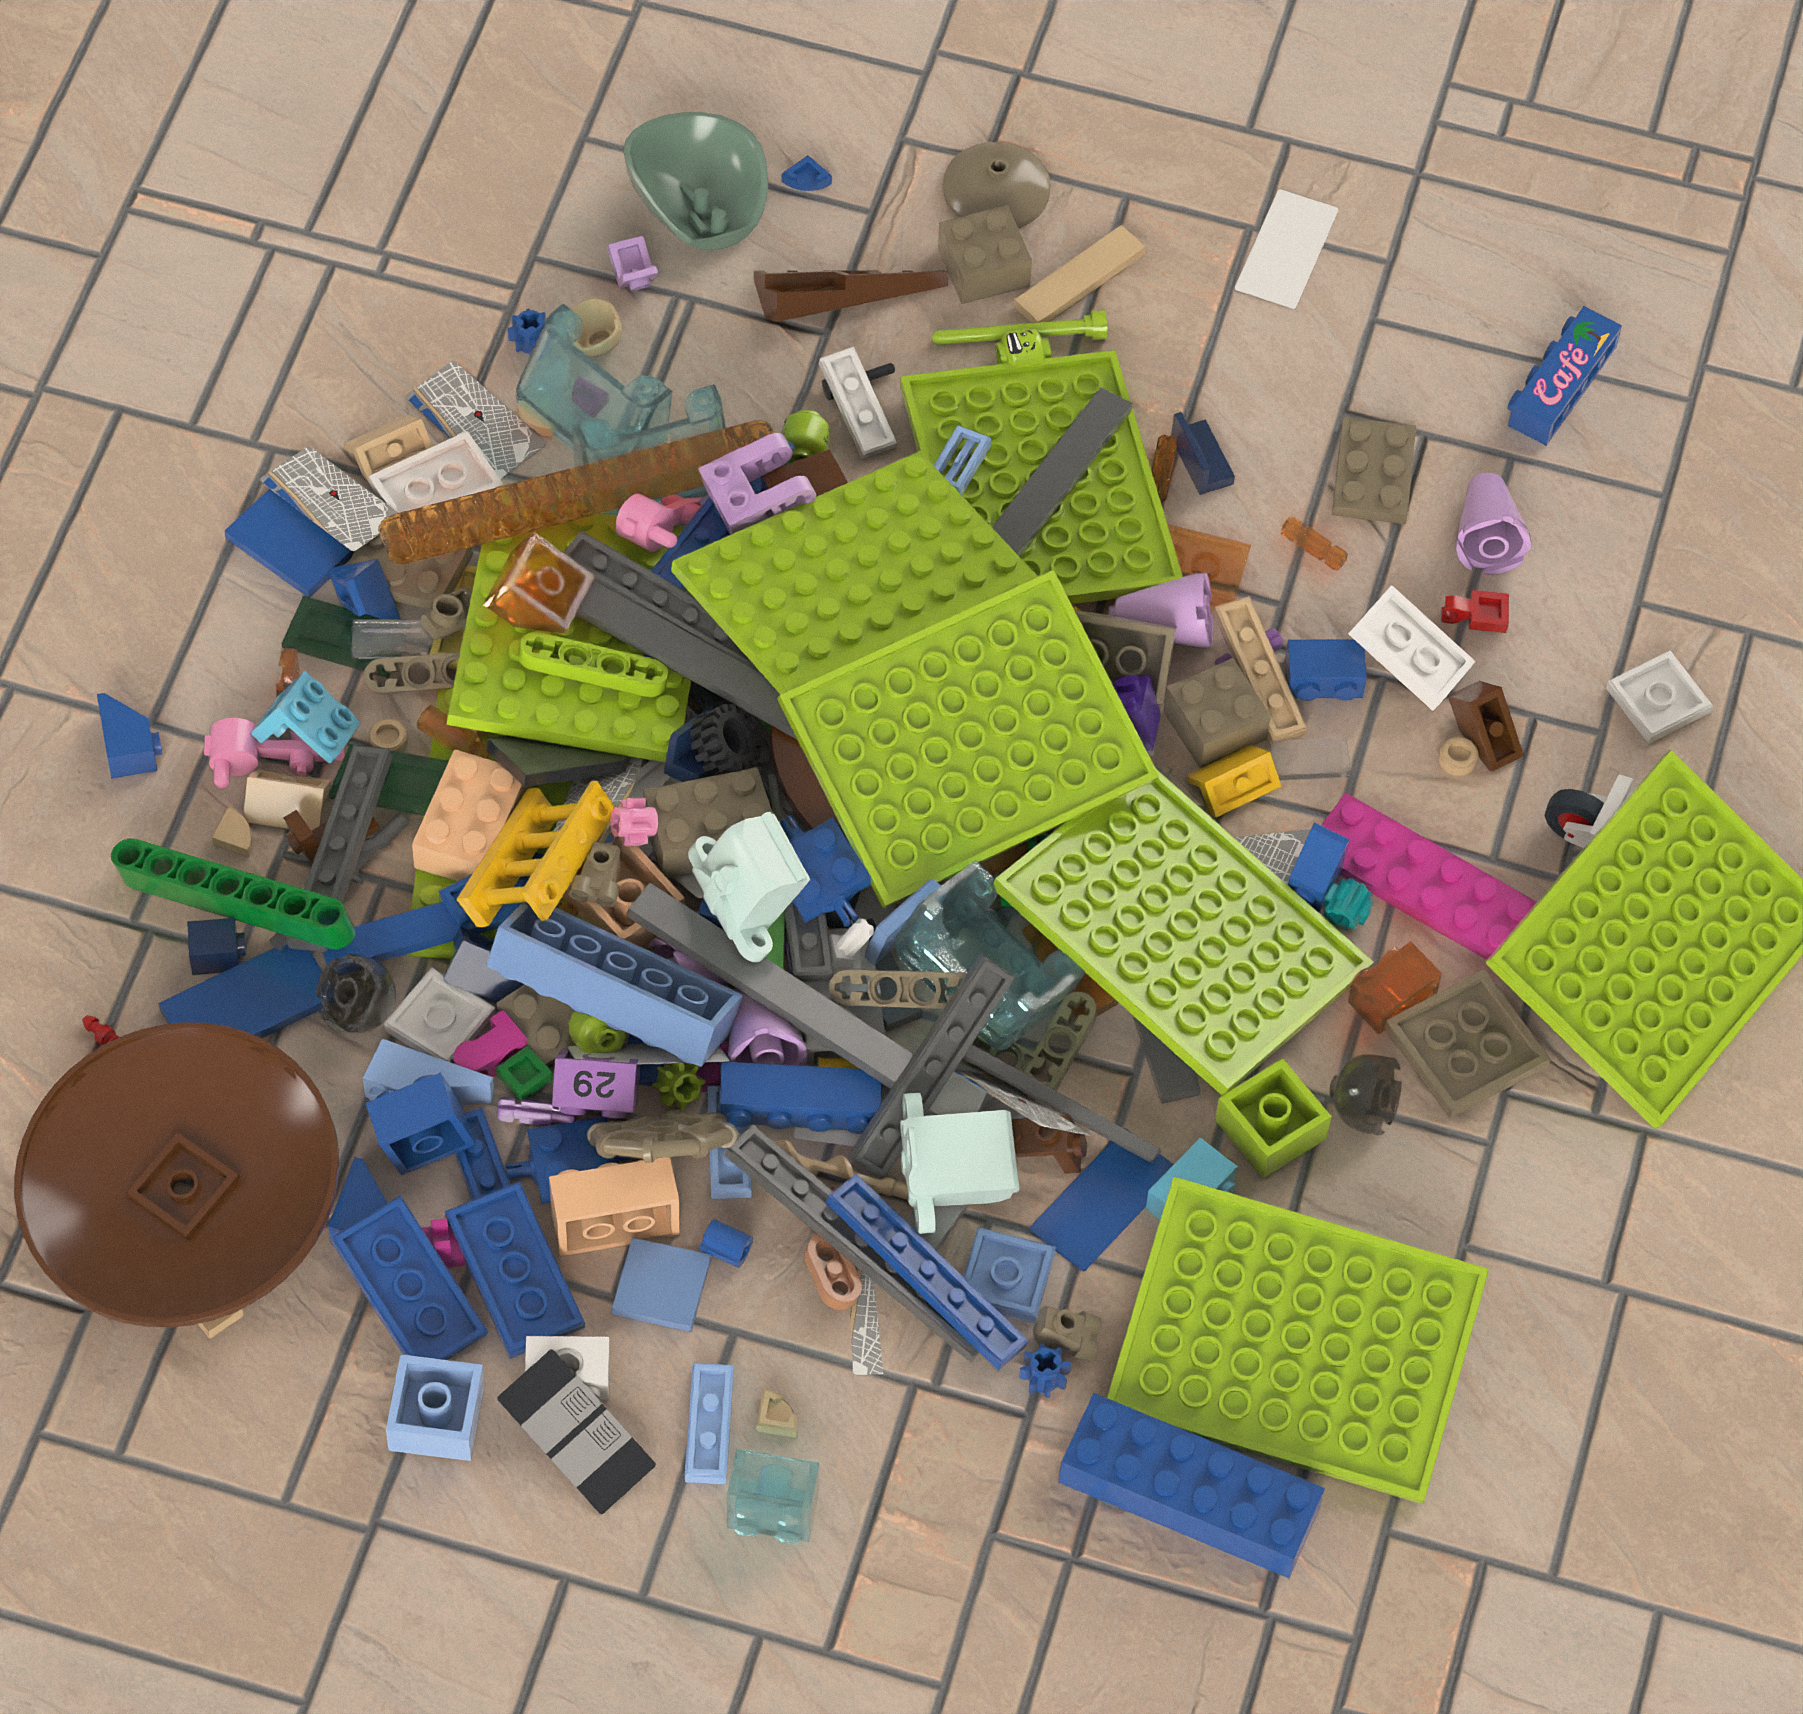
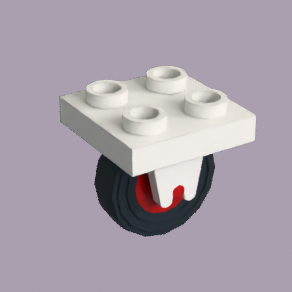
M1619 774L1608 797L1575 789L1559 790L1553 794L1547 804L1544 815L1547 824L1564 840L1584 848L1634 790V779Z

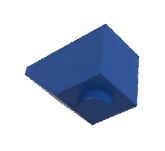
M106 693L97 694L111 779L157 771L155 756L163 754L159 732L151 733L149 719Z
M1314 822L1289 877L1288 886L1320 913L1323 908L1322 905L1326 900L1324 897L1331 884H1336L1340 878L1350 839Z
M354 1157L328 1225L330 1238L387 1204L382 1192L361 1158Z

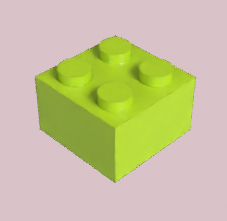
M1282 1058L1219 1097L1215 1121L1264 1179L1325 1141L1328 1136L1332 1116Z

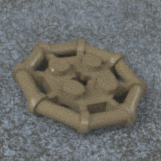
M671 1108L667 1113L638 1115L627 1112L625 1118H618L611 1122L595 1123L589 1128L587 1139L592 1146L596 1147L597 1153L604 1158H613L618 1155L643 1158L645 1163H653L655 1158L692 1155L695 1159L703 1158L707 1155L708 1151L718 1147L728 1148L734 1145L738 1139V1131L734 1125L727 1122V1118L721 1113L712 1112L700 1115L681 1113L680 1108Z

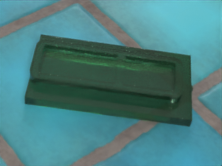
M303 596L281 645L284 649L364 671L366 666L373 660L399 657L410 632V626L401 623L398 626L368 614L357 616L345 607ZM380 666L379 673L375 675L389 679L391 672L385 671L384 666Z
M349 744L328 794L330 799L335 800L353 745H362ZM391 751L393 758L376 807L425 815L449 761Z

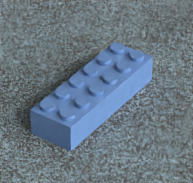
M523 902L498 927L486 965L506 979L517 980L534 988L540 995L553 997L568 1004L579 1013H587L604 1021L613 1029L630 1033L640 1038L649 1046L662 1048L676 1055L681 1061L696 1064L700 1067L730 1034L743 997L742 994L556 907L547 921H541L528 902Z

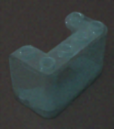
M975 860L918 904L896 936L894 942L895 950L902 962L912 971L968 972L981 954L1015 976L1012 984L978 1034L992 1048L1006 1050L1055 1011L1063 999L1072 993L1086 973L1069 955L1061 950L1054 951L1042 964L987 911L998 893L993 883L994 878ZM928 978L921 979L936 993V986L933 981ZM943 978L946 988L943 1001L947 1003L946 994H954L959 986L946 987L948 978Z

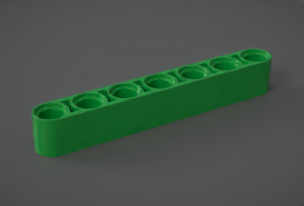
M124 839L118 842L111 851V861L126 886L131 889L223 917L235 918V920L329 949L337 950L344 948L355 937V927L341 901L335 898L138 839Z

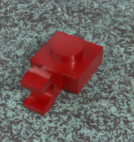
M1472 590L1469 599L1454 595L1445 596V607L1441 609V622L1456 624L1463 620H1469L1470 630L1506 633L1509 626V594Z

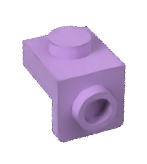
M643 236L607 246L619 289L629 287L630 291H637L651 286L650 281L655 279L658 271L656 266L652 267Z

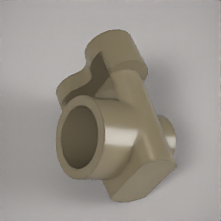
M466 586L449 594L437 596L432 603L431 610L421 616L422 626L434 640L448 638L454 632L465 628L472 592Z
M600 842L592 844L581 874L573 878L569 892L571 898L580 902L595 901L606 907H612L616 904L620 886L616 883L621 852L618 846Z
M1043 1306L1038 1312V1319L1034 1325L1033 1334L1039 1345L1043 1343L1046 1348L1051 1349L1062 1346L1071 1350L1073 1357L1086 1362H1092L1098 1351L1097 1336L1101 1329L1102 1319L1085 1311L1078 1315L1067 1309L1060 1310Z

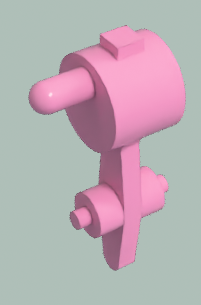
M671 493L667 497H663L660 504L642 494H634L625 501L618 512L616 532L620 537L650 552H655L663 546L672 548L677 544V537L672 533L674 525L684 524L687 526L702 507L699 501L704 497L683 498L675 493Z
M226 718L215 722L210 727V736L205 735L204 755L209 756V765L214 770V784L220 789L226 788L229 785L230 776H242L253 772L258 766V758L260 757L289 760L290 770L301 776H305L306 773L314 769V762L325 761L293 730L290 732V740H265L261 744L250 734L256 725L249 720L241 718ZM345 748L342 749L334 761L344 760Z

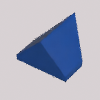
M379 559L334 567L328 570L340 605L357 616L368 614L404 628Z

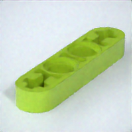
M541 632L528 633L523 636L520 642L519 661L525 668L645 697L659 696L666 689L668 669L661 661ZM534 649L540 650L539 653H533ZM554 653L558 654L557 659L553 658ZM571 655L578 656L584 660V663L572 665L564 658ZM613 664L621 668L622 671L612 674L606 672L602 667ZM629 671H634L633 676H629ZM647 676L654 677L653 680L646 679Z

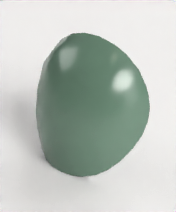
M681 112L649 120L635 128L625 140L623 153L627 173L633 188L652 214L670 232L686 244L700 250L714 251L725 249L745 239L758 225L767 199V162L762 146L756 136L742 124L717 114Z

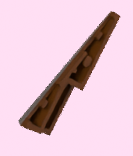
M764 270L754 271V283L765 318L780 322L948 286V271L913 272L912 270H902V272L881 273L879 270H823L813 272L787 270V273H767Z

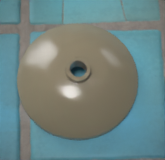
M986 142L963 150L950 162L943 180V193L946 203L957 217L1008 205L1018 228L1031 223L1039 217L1046 208L1050 197V177L1044 164L1030 151L1005 142Z

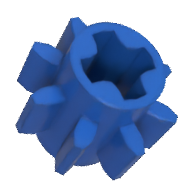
M526 309V311H523L518 316H512V327L508 328V341H515L516 352L522 351L534 356L543 348H550L549 338L554 336L553 323H546L545 312L539 313Z
M1040 1343L1039 1349L1033 1354L1025 1351L1023 1362L1026 1366L1020 1368L1019 1378L1023 1380L1029 1379L1028 1392L1030 1394L1037 1391L1045 1393L1046 1397L1050 1398L1051 1392L1057 1387L1063 1390L1066 1389L1067 1379L1064 1375L1070 1373L1071 1362H1062V1348L1059 1347L1054 1350L1046 1348L1043 1343Z

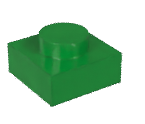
M528 1045L496 1067L497 1076L520 1101L522 1099L526 1100L553 1080L552 1071Z

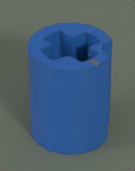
M713 1219L703 1235L700 1251L711 1254L713 1257L740 1268L750 1252L753 1237Z

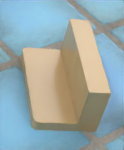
M413 415L403 416L344 443L346 451L354 453L364 481L369 482L370 475L433 447L422 418Z
M256 768L247 777L243 817L248 823L289 829L283 817L297 810L312 831L321 825L323 802L330 796L332 780Z

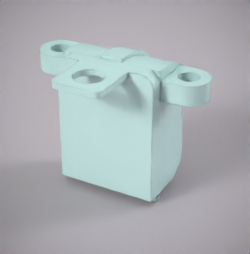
M766 812L762 816L745 819L732 825L721 835L718 841L707 836L700 837L688 851L689 860L694 867L692 872L704 892L703 898L711 913L717 916L728 938L734 941L740 954L751 962L762 961L771 951L773 942L767 931L768 928L810 881L775 814H771V812Z
M920 1092L903 1094L902 1108L904 1120L900 1122L903 1147L901 1165L902 1173L906 1177L908 1202L914 1209L915 1226L919 1234L935 1232L934 1206L1001 1202L1011 1198L1013 1193L1020 1191L1010 1111L996 1110L924 1116Z

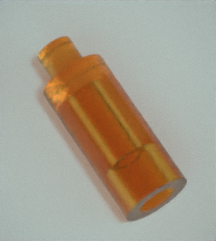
M433 705L428 706L421 713L417 721V729L452 751L455 749L485 759L488 758L490 753L487 751V747L482 744V736L468 728L446 725L448 715Z

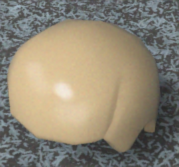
M600 298L581 301L571 308L564 322L573 347L584 356L596 357L607 354L619 344L623 332L620 316L613 304Z

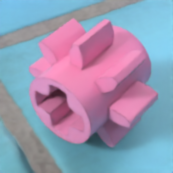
M627 798V800H621V807H615L611 812L610 826L613 836L623 837V846L648 844V837L655 836L658 829L656 809L654 807H646V798Z

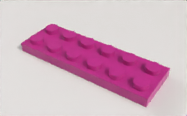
M1346 792L1321 825L1350 839L1340 876L1347 880L1349 878L1354 879L1360 884L1363 883L1373 895L1486 960L1537 903L1535 900Z

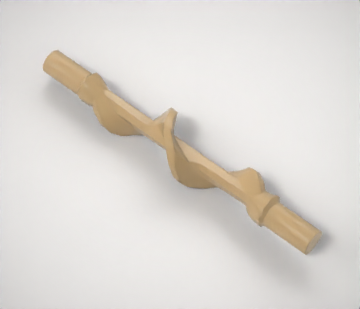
M788 1140L775 1141L778 1146L814 1176L822 1171L849 1180L857 1173L878 1195L882 1193L888 1197L896 1196L908 1200L907 1184L896 1180V1178L886 1177L879 1179L852 1170L849 1160L842 1155L823 1162L797 1154L792 1143Z

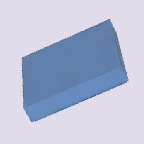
M929 879L877 925L864 957L873 966L877 964L929 917L943 888L934 879Z
M978 1227L963 1277L1002 1315L1036 1323L1056 1253V1247Z
M632 1237L613 1302L612 1315L692 1332L711 1264V1254Z

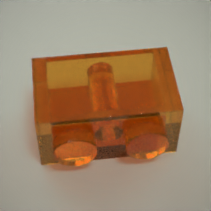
M1410 941L1400 949L1394 947L1382 957L1380 963L1372 969L1364 968L1353 977L1354 980L1351 983L1348 1003L1379 1035L1385 1030L1384 1027L1387 1019L1437 994L1442 973Z

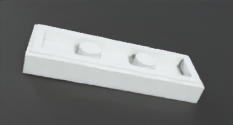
M851 347L820 358L819 365L861 459L896 448V439L855 348Z

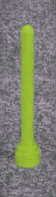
M1105 310L1090 311V315H1083V319L937 330L932 334V341L936 345L1001 340L1005 332L1027 328L1037 329L1041 337L1084 334L1085 337H1092V340H1102L1108 338L1107 317Z

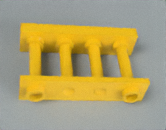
M597 781L590 782L578 803L552 806L539 788L527 789L456 900L477 927L489 926L503 904L528 902L541 921H547L587 858L592 844L597 842L609 823L611 812L615 808L614 804ZM566 820L560 831L549 832L555 821ZM548 848L543 858L532 859L537 849ZM531 876L525 886L514 887L520 877Z

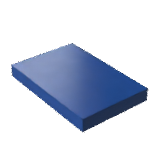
M271 489L266 491L224 531L225 538L308 598L330 579L329 569L344 566L355 552L351 551Z

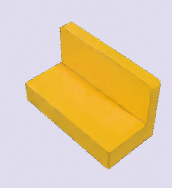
M1253 745L1246 746L1186 775L1188 783L1200 787L1209 815L1213 817L1221 816L1282 787L1271 753Z

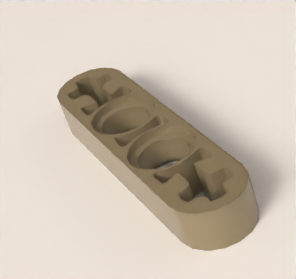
M460 652L379 658L371 661L366 666L364 681L369 689L381 694L453 688L454 681L448 676V667L453 661L459 660ZM420 662L427 664L430 669L428 681L423 684H415L410 678L412 666ZM403 663L401 675L404 686H399L400 679L398 678L385 680V686L381 687L380 682L373 680V674L379 673L380 666H384L385 671L391 673L400 672L398 664Z
M847 969L833 975L829 983V992L834 1001L845 1006L944 1009L947 1003L943 1002L946 991L943 978H948L946 987H957L968 972ZM866 975L870 976L869 983L867 982ZM847 976H850V981L853 984H868V991L851 992L849 999L845 991H840V983L847 982ZM884 977L892 978L897 984V993L890 1000L880 997L877 990L879 981ZM923 978L930 979L936 986L935 996L930 1001H923L916 993L917 983ZM867 992H868V995H869L870 1000H866V999H865V998H866V995H867ZM946 994L948 1002L953 994Z

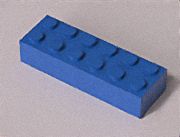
M1093 1393L1061 1461L1058 1482L1289 1579L1320 1510L1325 1488L1096 1393Z

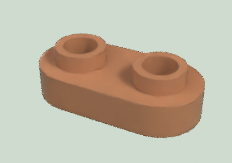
M815 1234L809 1240L805 1249L804 1260L817 1291L827 1306L836 1310L849 1309L855 1305L862 1291V1282L855 1265L821 1236ZM818 1255L826 1256L829 1261L820 1259ZM834 1289L842 1291L844 1295L836 1293Z

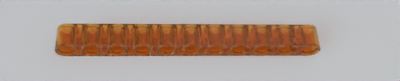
M754 420L396 513L381 521L378 532L390 561L399 565L413 563L619 509L629 497L637 493L653 500L703 487L704 483L698 468L774 432L767 421Z

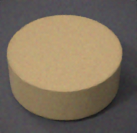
M395 719L377 721L371 726L368 733L370 747L388 748L393 757L403 753L407 747L406 728Z
M1452 737L1442 744L1439 753V764L1445 772L1454 776H1464L1471 773L1476 767L1478 749L1471 740L1464 737Z

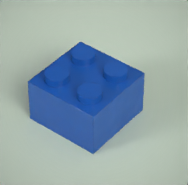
M441 1072L435 1075L419 1077L411 1085L399 1090L385 1091L379 1094L376 1099L365 1103L378 1143L401 1175L476 1145L463 1106Z

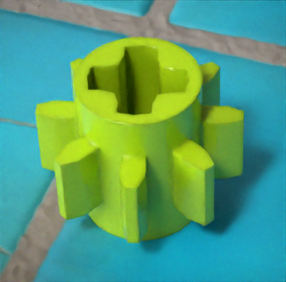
M671 1063L664 1067L659 1066L657 1068L659 1071L657 1082L652 1084V1087L663 1092L659 1101L667 1106L674 1102L682 1110L686 1109L687 1103L693 1100L699 1101L701 1099L699 1096L701 1085L705 1083L703 1078L694 1075L698 1071L699 1066L689 1063Z

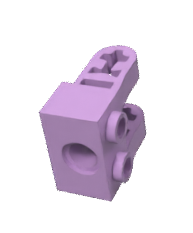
M769 434L698 468L706 491L730 535L785 510L798 507L801 503L805 502V504L815 501L816 492L805 476L790 478L758 494H755L749 483L781 467L790 460L793 452L783 434Z

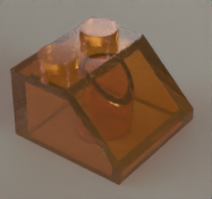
M533 531L511 551L483 605L513 627L564 633L568 630L595 576Z

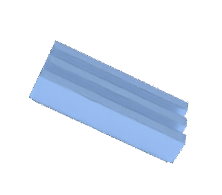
M957 425L934 466L942 474L962 438L968 439L945 477L962 495L990 449L991 438ZM979 443L973 455L971 456L969 462L967 463L966 467L961 473L959 479L957 480V482H955V478L960 472L962 466L964 465L965 461L970 455L975 444Z

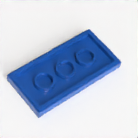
M287 944L282 950H277L274 947L158 1004L168 1024L190 1022L224 1025L264 1038L338 1002L337 994L310 950L291 949Z
M520 1181L445 1211L444 1216L447 1218V1223L509 1359L526 1352V1336H566L585 1328L584 1319Z
M401 1195L330 1238L332 1245L403 1355L447 1360L488 1334L484 1324Z

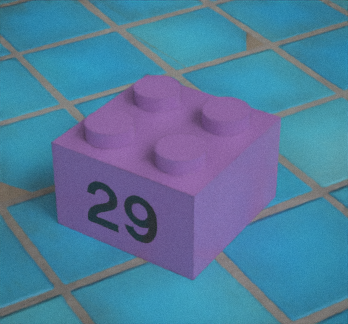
M562 1048L555 1058L553 1107H561V1113L569 1115H585L586 1109L602 1110L601 1116L609 1118H625L626 1112L634 1111L639 1097L641 1064H638L639 1059H630L629 1063L613 1062L610 1060H613L615 1057L596 1058L588 1056L592 1054H583V1059H574L569 1049Z

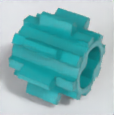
M1351 878L1348 880L1342 879L1338 885L1332 883L1324 897L1326 900L1322 905L1325 908L1323 914L1330 920L1332 925L1341 927L1343 930L1348 928L1353 930L1357 924L1363 926L1371 913L1370 908L1373 905V901L1370 898L1372 893L1367 890L1366 885L1360 884Z

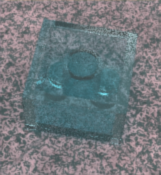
M736 1448L727 1492V1528L734 1529L736 1533L743 1536L763 1534L775 1536L777 1540L784 1543L809 1542L818 1500L819 1462Z

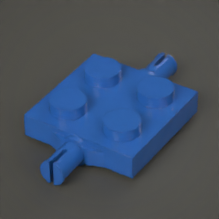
M793 815L787 816L789 824L783 818L780 825L790 839L789 842L810 878V881L792 900L800 916L806 923L822 913L835 910L845 927L852 926L849 917L855 923L859 916L849 901L857 892L871 885V876L833 817L803 832Z
M602 1116L573 1121L572 1123L527 1129L530 1145L529 1161L505 1164L509 1181L532 1176V1180L539 1190L541 1204L551 1203L550 1176L558 1175L560 1172L570 1169L585 1171L596 1169L606 1163L620 1164V1161L635 1159L636 1157L616 1155L613 1158H604L597 1153L596 1147L592 1146L587 1139V1132L595 1123L608 1122L607 1117Z

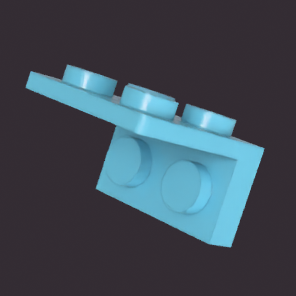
M304 671L277 696L250 734L262 744L272 734L277 738L280 737L289 727L327 763H332L360 725V721L353 715L350 709L343 706L325 690L319 681Z

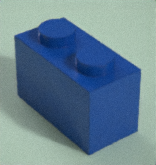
M1288 640L1284 660L1285 675L1294 698L1304 701H1311L1316 698H1337L1343 701L1363 698L1367 679L1365 649L1356 640Z

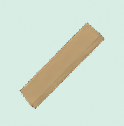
M1120 225L1014 299V308L1031 323L1050 322L1144 256L1146 246L1125 227Z
M1250 596L1216 606L1213 614L1232 658L1271 715L1267 736L1270 746L1305 735L1308 729Z

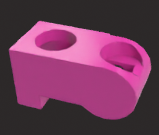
M504 1010L490 1018V1031L475 1041H465L456 1047L454 1051V1064L494 1077L497 1075L496 1067L527 1046V1037Z

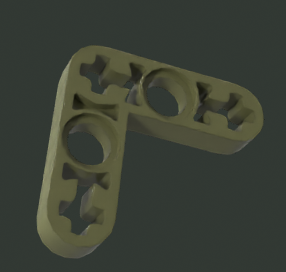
M1081 991L1072 992L1067 995L1060 1004L1034 1052L984 1027L977 1035L978 1044L988 1051L990 1049L989 1054L997 1057L1002 1052H1012L1018 1058L1014 1068L1034 1079L1035 1076L1033 1074L1040 1075L1045 1069L1046 1059L1052 1062L1048 1070L1050 1083L1047 1081L1042 1083L1056 1091L1095 1023L1097 1017L1096 1003L1089 994ZM1080 1004L1085 1005L1087 1016L1080 1014L1074 1023L1073 1030L1069 1027L1072 1020V1010L1070 1007L1077 1009ZM1062 1035L1070 1039L1072 1043L1071 1048L1065 1053H1054L1049 1047L1050 1041L1056 1036ZM962 1059L963 1062H965V1063H967V1064H969V1065H971V1066H973V1067H975V1068H977V1069H979V1070L985 1072L984 1070H982V1069L976 1067L975 1065H973V1064L967 1062L966 1060Z

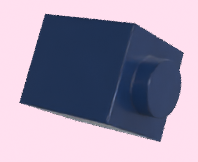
M235 918L187 921L189 960L192 975L222 973L239 965V956H246L245 932L237 933Z

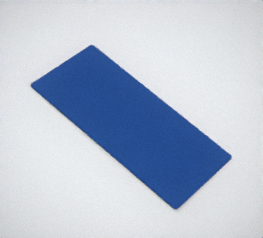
M1111 1141L1029 1227V1231L1047 1245L1055 1246L1056 1252L1078 1269L1086 1271L1146 1207L1149 1189L1174 1164L1161 1154H1159L1156 1162L1151 1164Z

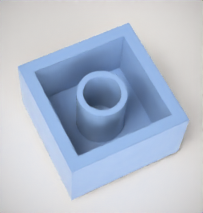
M400 1354L386 1426L388 1450L471 1461L485 1387L483 1365Z

